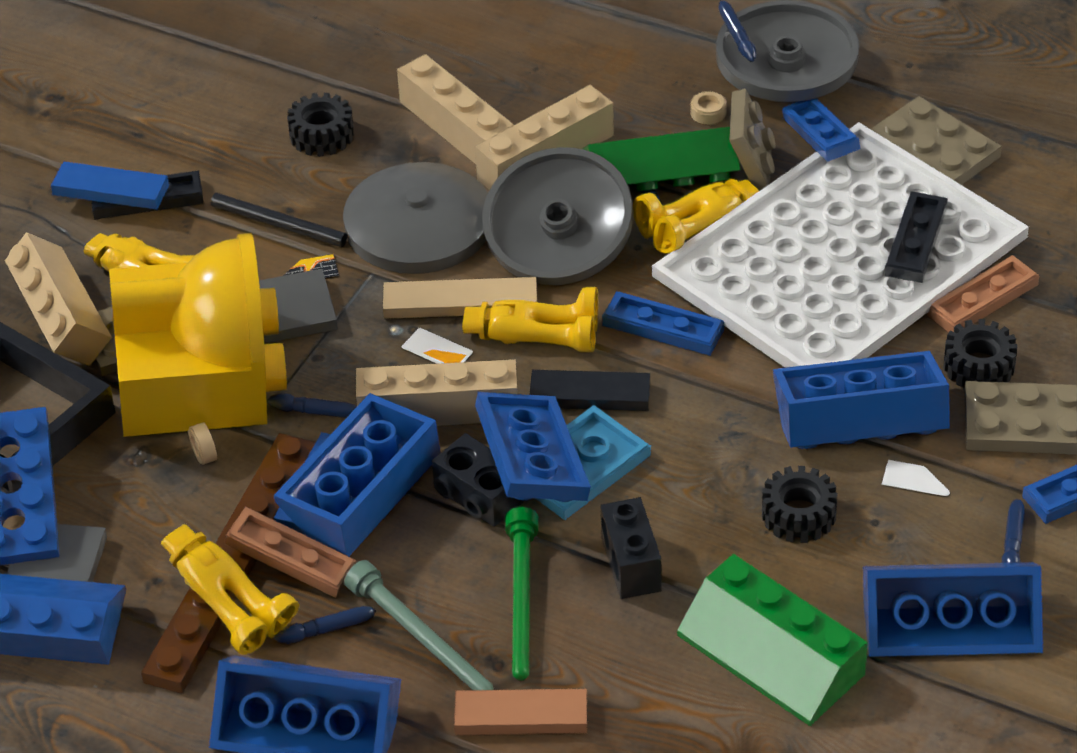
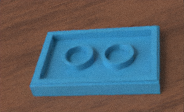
M594 405L567 424L591 486L588 501L571 500L569 502H560L554 499H537L563 520H566L651 456V445Z

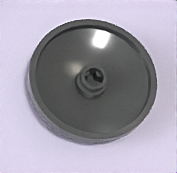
M777 0L763 2L736 13L749 40L755 45L757 57L754 62L748 61L740 54L738 45L725 23L721 27L716 39V62L726 80L739 90L746 88L749 95L766 100L797 102L822 97L843 86L852 77L858 64L859 41L850 23L826 7L804 1Z
M559 147L534 152L509 166L496 179L489 190L484 203L482 222L485 237L492 254L507 271L518 278L536 277L537 284L565 285L595 275L607 267L620 254L631 234L634 209L628 185L614 165L590 151Z
M414 162L383 169L363 180L349 195L343 212L347 241L354 252L362 259L388 271L420 274L450 268L470 258L486 242L482 220L484 203L488 192L476 178L467 172L445 164Z

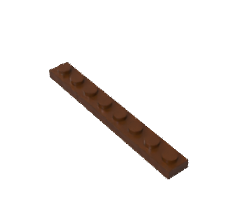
M282 433L278 434L215 544L233 558L247 577L257 559L224 544L226 534L245 507L274 520V516L279 509L278 504L274 501L275 493L305 463L316 443L315 441ZM189 588L141 671L143 683L183 694L223 622L215 611L191 588ZM224 589L228 596L235 601L236 596L229 590Z

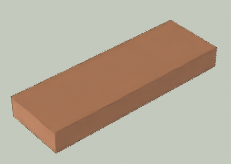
M1012 255L931 304L927 316L948 333L950 330L954 332V326L957 324L965 327V321L972 320L974 324L979 319H983L1038 286L1039 275Z
M248 507L243 509L230 528L224 543L335 598L345 584L346 574L356 564L355 559Z
M587 689L456 691L455 735L587 733Z

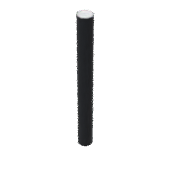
M217 192L213 194L211 199L212 207L332 245L344 247L347 242V233Z

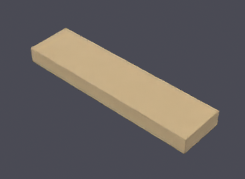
M536 277L384 282L383 315L384 319L464 316L465 307H481L483 301H488L489 308H491L493 302L499 300L537 302Z

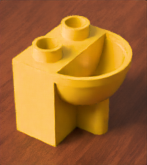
M252 233L237 234L235 239L215 243L196 254L188 263L109 269L123 437L188 431L191 426L203 422L208 429L267 424L266 392L287 390L286 363L283 343L264 344V335L279 334L278 307L275 288L260 289Z

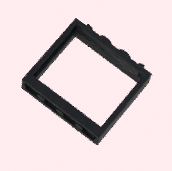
M0 322V361L73 403L72 406L49 424L53 467L116 413L111 386ZM18 480L7 481L3 484L1 490L7 494L14 493L21 488L22 482Z

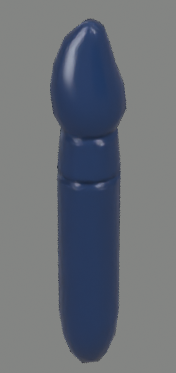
M721 0L718 7L720 15L738 45L740 54L748 61L754 62L757 57L755 45L749 40L733 7L727 1Z
M287 393L275 394L267 399V404L281 411L289 412L294 410L302 413L347 418L357 407V405L347 402L294 397Z
M1019 499L1013 500L1009 506L1002 563H1021L1019 554L1025 510L1023 502Z
M361 606L312 619L302 624L294 623L275 634L274 639L282 644L298 643L305 637L317 636L318 634L321 635L366 622L374 617L376 610L370 606Z

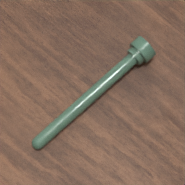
M362 560L351 567L346 574L344 583L357 597L372 598L472 690H494L493 685L383 586L381 572L368 560Z

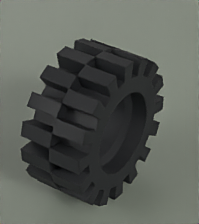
M317 92L311 93V99H308L305 95L300 97L301 103L297 101L292 103V109L289 108L287 112L291 144L293 146L296 145V150L299 152L305 149L306 155L312 156L313 152L316 151L318 156H324V151H329L330 155L336 154V148L342 151L346 148V143L350 144L352 142V136H354L352 108L346 99L341 101V96L337 94L331 98L330 93L324 92L323 97H318Z
M979 319L978 325H974L972 320L965 321V327L961 324L954 326V332L949 331L945 342L944 371H948L947 377L950 380L956 378V385L963 387L966 381L1009 382L1011 375L1013 376L1015 372L1017 344L1014 334L1009 335L1010 330L1004 326L999 330V323L992 321L990 326L985 325L986 319ZM981 352L991 355L992 357L977 358L969 354Z
M798 465V472H793L792 467L789 466L784 468V475L777 470L772 474V480L769 478L766 480L765 488H763L762 520L765 521V527L768 531L774 528V536L780 538L783 534H786V541L793 543L794 537H800V543H808V536L811 535L816 541L821 539V531L826 535L831 531V525H834L836 521V486L834 482L830 483V477L827 474L819 478V470L816 468H812L811 472L807 473L805 472L806 466ZM792 500H804L812 503L813 506L799 509L790 507L785 503Z

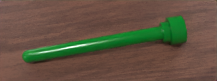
M527 507L511 509L507 512L505 519V532L513 542L512 675L519 681H523L529 676L530 542L534 540L539 531V516L536 511Z

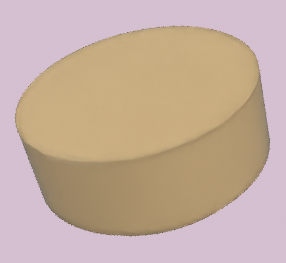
M706 91L692 98L691 117L696 122L710 125L719 123L726 117L727 102L722 95Z
M203 422L191 426L188 434L198 462L204 465L216 461V448L206 424Z

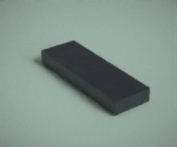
M199 170L167 175L169 186L158 209L91 200L94 220L204 204Z
M911 191L885 266V276L923 283L947 210L948 198Z
M532 369L529 395L555 396L559 407L564 409H589L594 405L600 410L649 411L650 373Z

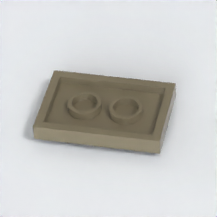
M920 96L871 128L872 131L960 185L1001 157V145Z
M966 381V450L1077 454V385Z

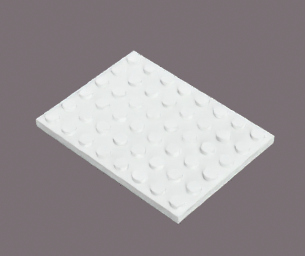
M857 123L850 130L859 138L860 150L829 162L818 152H815L685 242L680 249L669 253L652 265V277L709 316L723 320L725 327L785 368L868 358L928 313L931 304L976 277L1028 237L1029 226L863 124ZM911 191L948 198L947 210L923 283L885 276V266Z

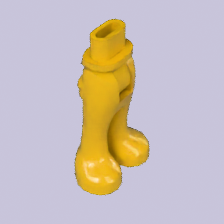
M729 179L725 183L718 182L701 187L668 205H661L657 196L653 193H646L634 199V219L642 236L646 239L653 237V245L656 250L668 254L680 249L685 240L706 229L758 193L759 190L747 179L739 182Z
M99 233L84 247V254L93 258L96 266L103 267L108 272L112 268L188 263L195 256H181L149 246L136 237L122 238L120 234L107 236Z
M597 287L582 288L576 303L568 305H553L527 300H499L493 302L491 308H489L488 301H483L481 307H465L462 330L465 334H479L480 339L500 340L504 344L539 342L569 346L579 352L593 353L596 343L595 332L598 329Z
M183 524L168 534L161 542V545L171 554L169 561L179 570V573L185 579L186 585L190 586L215 611L229 629L232 647L240 655L250 654L258 650L263 645L266 635L270 639L274 638L275 634L283 630L297 614L299 603L287 593H282L272 599L268 598L249 580L239 565L221 547L210 540L206 541L207 538L202 532L195 534L187 524ZM224 589L232 592L252 616L245 613L228 596Z

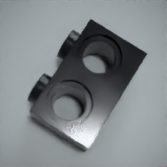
M466 433L432 460L433 484L437 492L444 498H450L466 508L473 517L481 518L493 527L506 518L508 511L519 507L526 501L506 496L490 448Z
M641 497L601 504V539L620 599L662 592V558Z

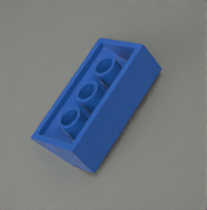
M930 351L773 369L782 430L790 448L811 449L818 444L833 442L851 444L858 439L874 437L892 439L899 434L907 433L927 435L940 429L950 428L949 384Z
M369 393L275 493L274 501L305 536L349 557L432 465V460L441 453L436 420Z
M1034 562L863 566L864 615L869 657L1043 653L1041 566Z
M0 574V654L109 665L127 590L126 586Z
M227 657L219 660L209 748L240 753H388L397 722L401 679L248 657Z

